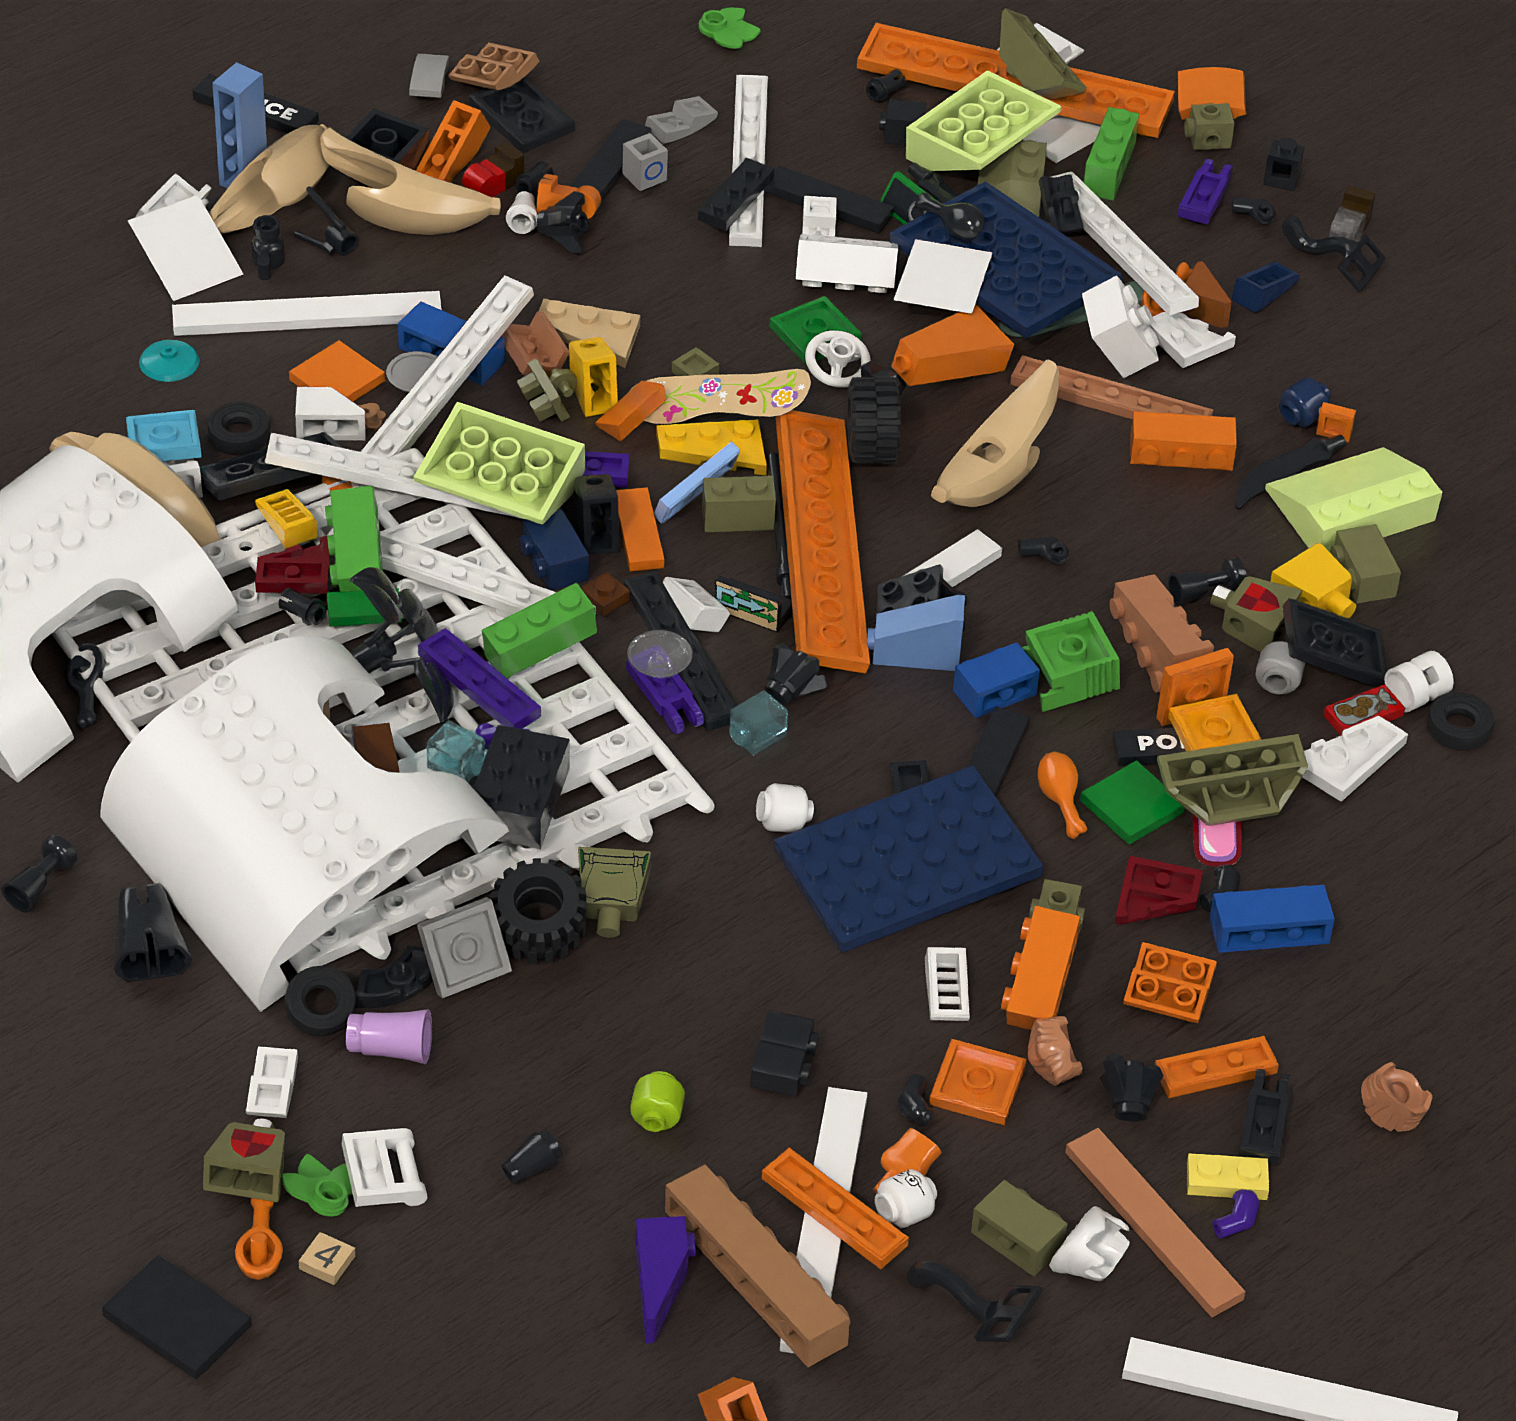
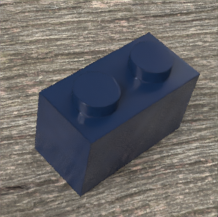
M563 510L556 511L543 525L527 519L523 520V535L519 536L521 551L524 556L529 555L532 560L535 576L537 579L542 578L548 590L552 591L570 586L576 582L588 581L589 554Z

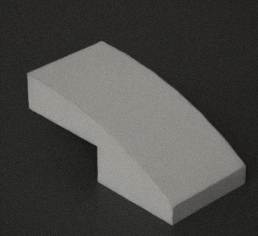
M417 54L409 95L441 98L445 88V75L449 68V56Z
M700 96L675 101L672 112L647 116L645 126L650 127L651 133L660 142L665 144L684 138L702 129L717 118L718 112Z

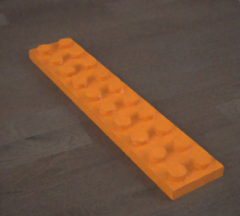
M875 23L857 58L858 69L884 75L897 69L902 74L896 78L904 76L905 80L953 91H959L987 70L1019 86L1022 85L1017 78L1007 72V65L1000 58L999 51L880 23ZM1070 67L1087 88L1083 93L1048 99L1061 106V112L1057 115L1102 125L1108 107L1139 113L1137 133L1142 136L1158 138L1172 106L1175 91Z
M791 410L775 418L796 652L802 651L808 656L816 657L819 660V666L866 674L870 665V657L867 645V629L845 420Z

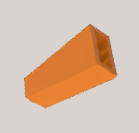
M974 306L972 314L958 312L900 339L891 367L909 386L1002 372L1006 369L1014 343L978 306Z

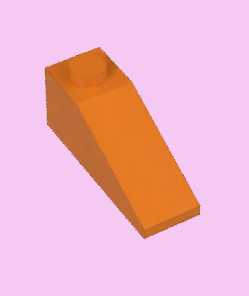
M453 100L416 171L451 183L475 157L491 128L482 111Z

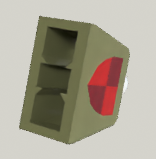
M1249 576L1244 578L1236 591L1218 585L1212 594L1210 604L1225 610L1222 625L1224 632L1261 652L1266 645L1272 642H1279L1286 633L1283 605L1288 598L1300 601L1302 591Z
M262 1118L255 1120L252 1125L236 1122L228 1124L204 1156L203 1190L278 1202L282 1184L281 1176L284 1169L285 1132L275 1129L272 1122Z

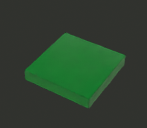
M826 296L770 318L769 327L805 365H807L805 360L807 345L816 335L822 332L843 331L854 335L860 341L862 339V333ZM816 350V361L825 357Z
M1137 760L1082 791L1080 801L1128 845L1183 814L1185 810L1184 806L1166 793L1164 784Z

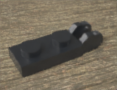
M1256 1070L1254 1087L1250 1088L1238 1157L1268 1159V1164L1278 1165L1289 1101L1287 1089L1290 1075L1281 1074L1277 1081V1092L1262 1090L1266 1082L1265 1070Z

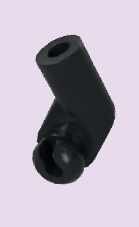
M1245 197L1233 198L1232 213L1249 214L1259 224L1263 225L1270 224L1275 220V209L1266 200Z
M1051 536L1018 540L1020 557L1038 555L1052 564H1062L1069 556L1068 547Z
M1220 865L1214 871V875L1217 876L1215 880L1217 883L1216 888L1200 895L1199 898L1201 906L1205 911H1211L1214 893L1238 892L1240 874L1233 865Z
M913 1074L909 1077L898 1098V1108L908 1121H914L917 1126L924 1127L933 1118V1110L926 1106L927 1102L922 1098L928 1083L921 1075Z

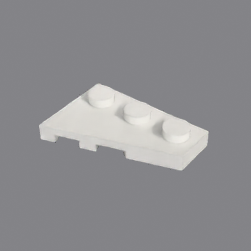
M1376 716L1343 730L1342 736L1330 741L1318 740L1311 744L1310 749L1304 751L1308 769L1303 778L1342 802L1406 744L1408 733L1382 717Z

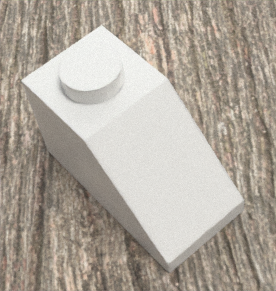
M297 387L295 413L297 438L300 439L326 432L334 440L366 441L365 410L332 387Z

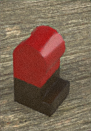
M505 141L495 146V154L481 163H475L468 167L462 178L463 186L489 197L502 193L514 186L517 177L524 173V154Z

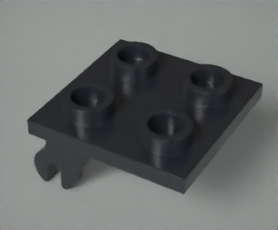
M941 564L920 569L917 572L896 579H890L877 585L874 628H876V616L878 613L955 595H965L964 607H966L967 596L964 592L955 590L943 579L944 568ZM965 620L963 621L962 632L965 631Z

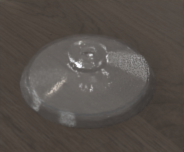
M653 630L638 635L632 640L627 650L628 659L632 666L639 672L655 678H666L680 673L690 664L693 654L692 648L685 638L665 630Z

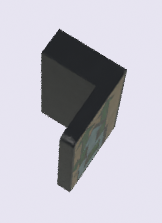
M718 576L715 580L714 598L729 611L730 616L778 633L793 611L791 599L730 577L728 579Z

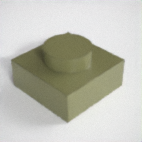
M695 347L672 362V373L676 376L718 375L719 363Z

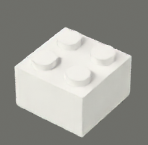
M1115 276L1082 293L1092 339L1123 378L1158 361L1156 346L1159 345V341L1155 332L1150 327V324L1154 322L1152 315L1145 305L1140 306L1138 304L1137 296L1130 285L1125 286L1118 276Z

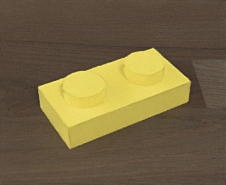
M1188 1154L1187 1195L1232 1198L1236 1191L1245 1189L1253 1191L1259 1200H1267L1269 1193L1268 1159Z

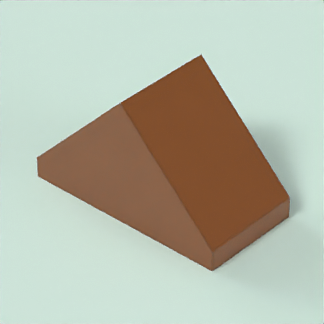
M1197 262L1185 284L1199 297V307L1180 313L1185 314L1188 318L1198 319L1216 327H1228L1232 301L1204 262Z

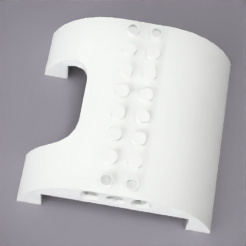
M62 445L56 448L0 490V768L17 783L74 739L66 720L32 670L31 661L34 650L43 639L95 599L112 590H127L144 598L154 607L160 633L183 652H186L238 611L237 603L216 567L194 538L171 514L105 462L81 448L69 445Z
M302 635L283 638L265 644L233 661L161 712L137 734L124 750L110 774L101 802L100 817L153 883H160L172 906L260 1012L286 994L289 983L280 968L281 964L460 834L480 853L509 832L506 824L465 779L445 772H387L375 768L360 756L323 714L324 703L332 696L337 695L351 712L356 715L385 693L381 686L342 644L321 636Z

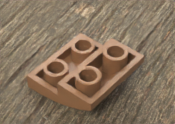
M488 42L477 56L466 54L451 71L449 77L454 81L501 90L520 81L540 61L535 52Z

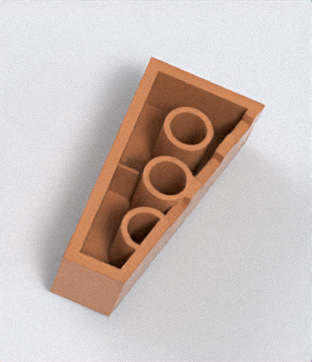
M1155 574L1115 583L1114 596L1110 599L1111 614L1122 625L1124 637L1127 643H1132L1137 652L1139 665L1142 668H1146L1150 676L1152 688L1156 693H1160L1164 667L1213 652L1214 645L1209 640L1202 641L1199 638L1201 637V630L1196 624H1187V613L1181 606L1174 607L1173 596Z

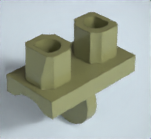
M537 358L530 361L528 365L532 373L517 380V383L527 401L544 392L543 395L529 402L539 422L554 414H557L561 422L570 418L561 402L560 396L570 397L573 394V389L577 384L575 374L569 369L560 370L556 368L551 372L550 378H548Z

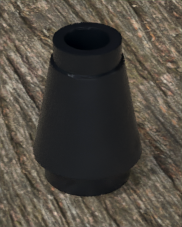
M544 1129L540 1133L533 1132L507 1161L501 1164V1168L507 1178L513 1184H516L520 1180L522 1181L557 1165V1159L563 1156V1153L555 1138Z

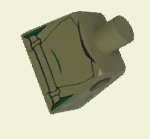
M579 847V875L581 887H585L587 918L598 919V935L607 938L617 937L620 935L621 921H636L638 919L651 871V851Z

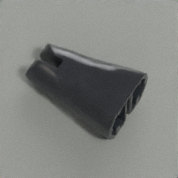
M160 883L147 885L148 897H146V904H140L135 886L122 888L120 891L114 970L116 975L126 982L182 975L191 966V953L176 923L166 892Z

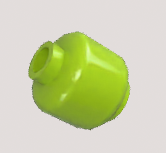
M657 1071L641 1077L635 1085L630 1105L633 1119L644 1129L651 1132L668 1130L676 1126L681 1118L685 1090L681 1083L667 1072Z

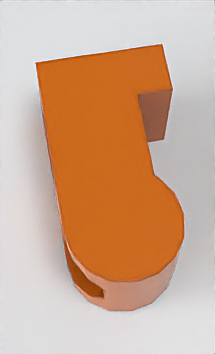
M545 174L539 182L536 211L539 214L541 210L554 206L570 193L576 191L584 194L585 203L581 209L587 215V218L590 219L600 207L601 195L596 188L589 185L579 188L559 185L558 176Z

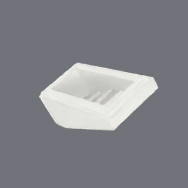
M665 577L663 584L691 630L719 632L730 613L718 600L694 580Z
M928 947L925 955V973L930 1020L969 1021L966 948ZM937 968H955V972H937ZM937 980H956L957 984H938ZM938 992H958V997L938 996ZM939 1004H959V1010L939 1009Z

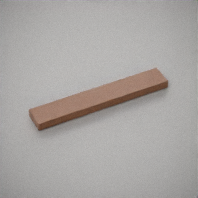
M1022 355L1011 375L1010 385L1019 387L1044 361ZM1056 365L1059 369L1057 398L1129 419H1133L1134 411L1213 416V409Z
M1099 1128L1066 1144L1065 1153L1211 1317L1244 1300L1246 1291Z

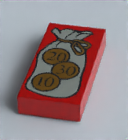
M1384 684L1326 706L1323 716L1337 733L1342 736L1343 730L1376 716H1380L1388 722L1400 718L1404 715L1405 707Z

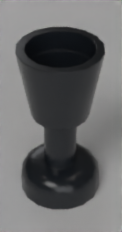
M1232 556L1224 559L1221 570L1205 574L1202 570L1170 572L1168 575V588L1173 596L1174 603L1181 606L1207 594L1209 587L1225 584L1228 589L1236 591L1247 576L1240 558Z
M58 835L48 836L41 845L43 859L35 867L29 866L2 885V894L12 907L21 912H30L47 885L46 877L54 868L67 870L76 863L77 853L73 846L64 838Z

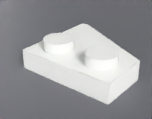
M1166 312L1152 317L1154 322L1150 324V327L1155 332L1159 345L1182 368L1228 350L1235 345L1236 336L1232 333L1226 332L1224 336L1208 331L1209 324L1198 319L1188 318L1183 313L1168 315Z

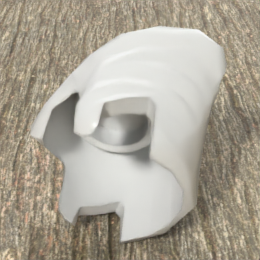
M1097 1206L1092 1207L1085 1213L1079 1224L1076 1225L1075 1229L1071 1231L1061 1247L1055 1252L1049 1264L1052 1271L1060 1274L1068 1273L1094 1281L1104 1280L1114 1270L1129 1246L1130 1242L1119 1232L1121 1228L1129 1232L1128 1225Z

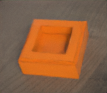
M1323 402L1316 434L1328 438L1341 434L1345 441L1349 443L1356 410Z

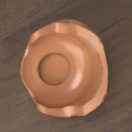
M1065 1016L1036 1019L1032 1026L1028 1044L1029 1062L1034 1066L1035 1071L1053 1086H1057L1060 1082L1063 1083L1082 1074L1083 1069L1081 1062H1077L1068 1036V1021Z
M1389 1062L1363 1081L1361 1086L1363 1105L1366 1106L1365 1111L1371 1117L1370 1119L1379 1127H1384L1389 1131L1394 1129L1397 1132L1410 1131L1418 1126L1428 1111L1432 1101V1094L1428 1090H1422L1412 1073L1396 1069V1065L1393 1062Z

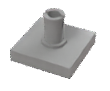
M487 897L417 924L437 995L441 998L512 971L493 902Z

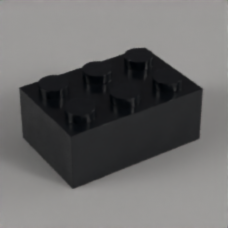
M497 725L473 788L509 829V832L497 841L541 850L570 769L569 738Z

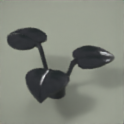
M368 567L359 571L350 579V582L358 586L366 594L385 621L370 637L364 640V644L353 649L352 656L369 674L379 668L386 672L391 668L413 665L415 673L428 695L441 725L447 721L454 705V694L440 668L433 662L427 664L423 657L392 661L393 656L397 654L394 642L414 630L421 642L438 633L433 617L423 607L422 602L413 591L406 588L397 593L390 579L380 569ZM402 612L410 624L391 637L386 635L381 637L391 624L400 621V613Z

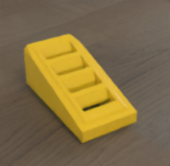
M288 489L255 500L257 508L285 549L318 538L316 519Z

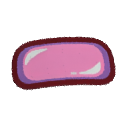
M1192 814L1194 853L1199 862L1213 867L1237 863L1242 853L1241 821L1207 826Z

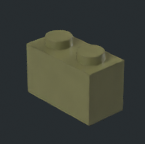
M773 476L703 478L702 513L704 531L774 530L776 499Z
M1377 525L1337 531L1334 546H1331L1330 553L1351 574L1353 580L1350 592L1356 603L1396 597L1401 571Z
M1003 1180L974 1208L971 1233L1035 1277L1052 1260L1055 1252L1064 1243L1068 1223L1055 1211L1048 1210L1033 1200L1023 1189L1016 1188L1006 1180Z

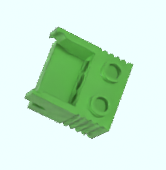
M1093 611L1088 612V614L1084 613L1081 616L1077 615L1075 618L1070 617L1068 620L1064 619L1062 622L1057 621L1025 631L1028 645L1021 648L1035 664H1039L1052 688L1049 689L1048 693L1040 694L1042 712L1087 699V697L1098 696L1099 694L1106 693V691L1111 692L1113 689H1120L1119 657Z

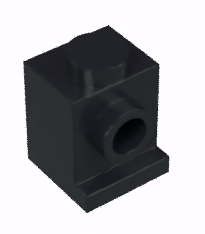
M1282 138L1279 141L1273 140L1268 153L1263 185L1294 192L1302 171L1301 166L1305 146L1297 145V142L1292 138ZM1275 171L1283 172V173L1291 174V176H1286V175H1282V174H1278V173H1274V172H1275Z

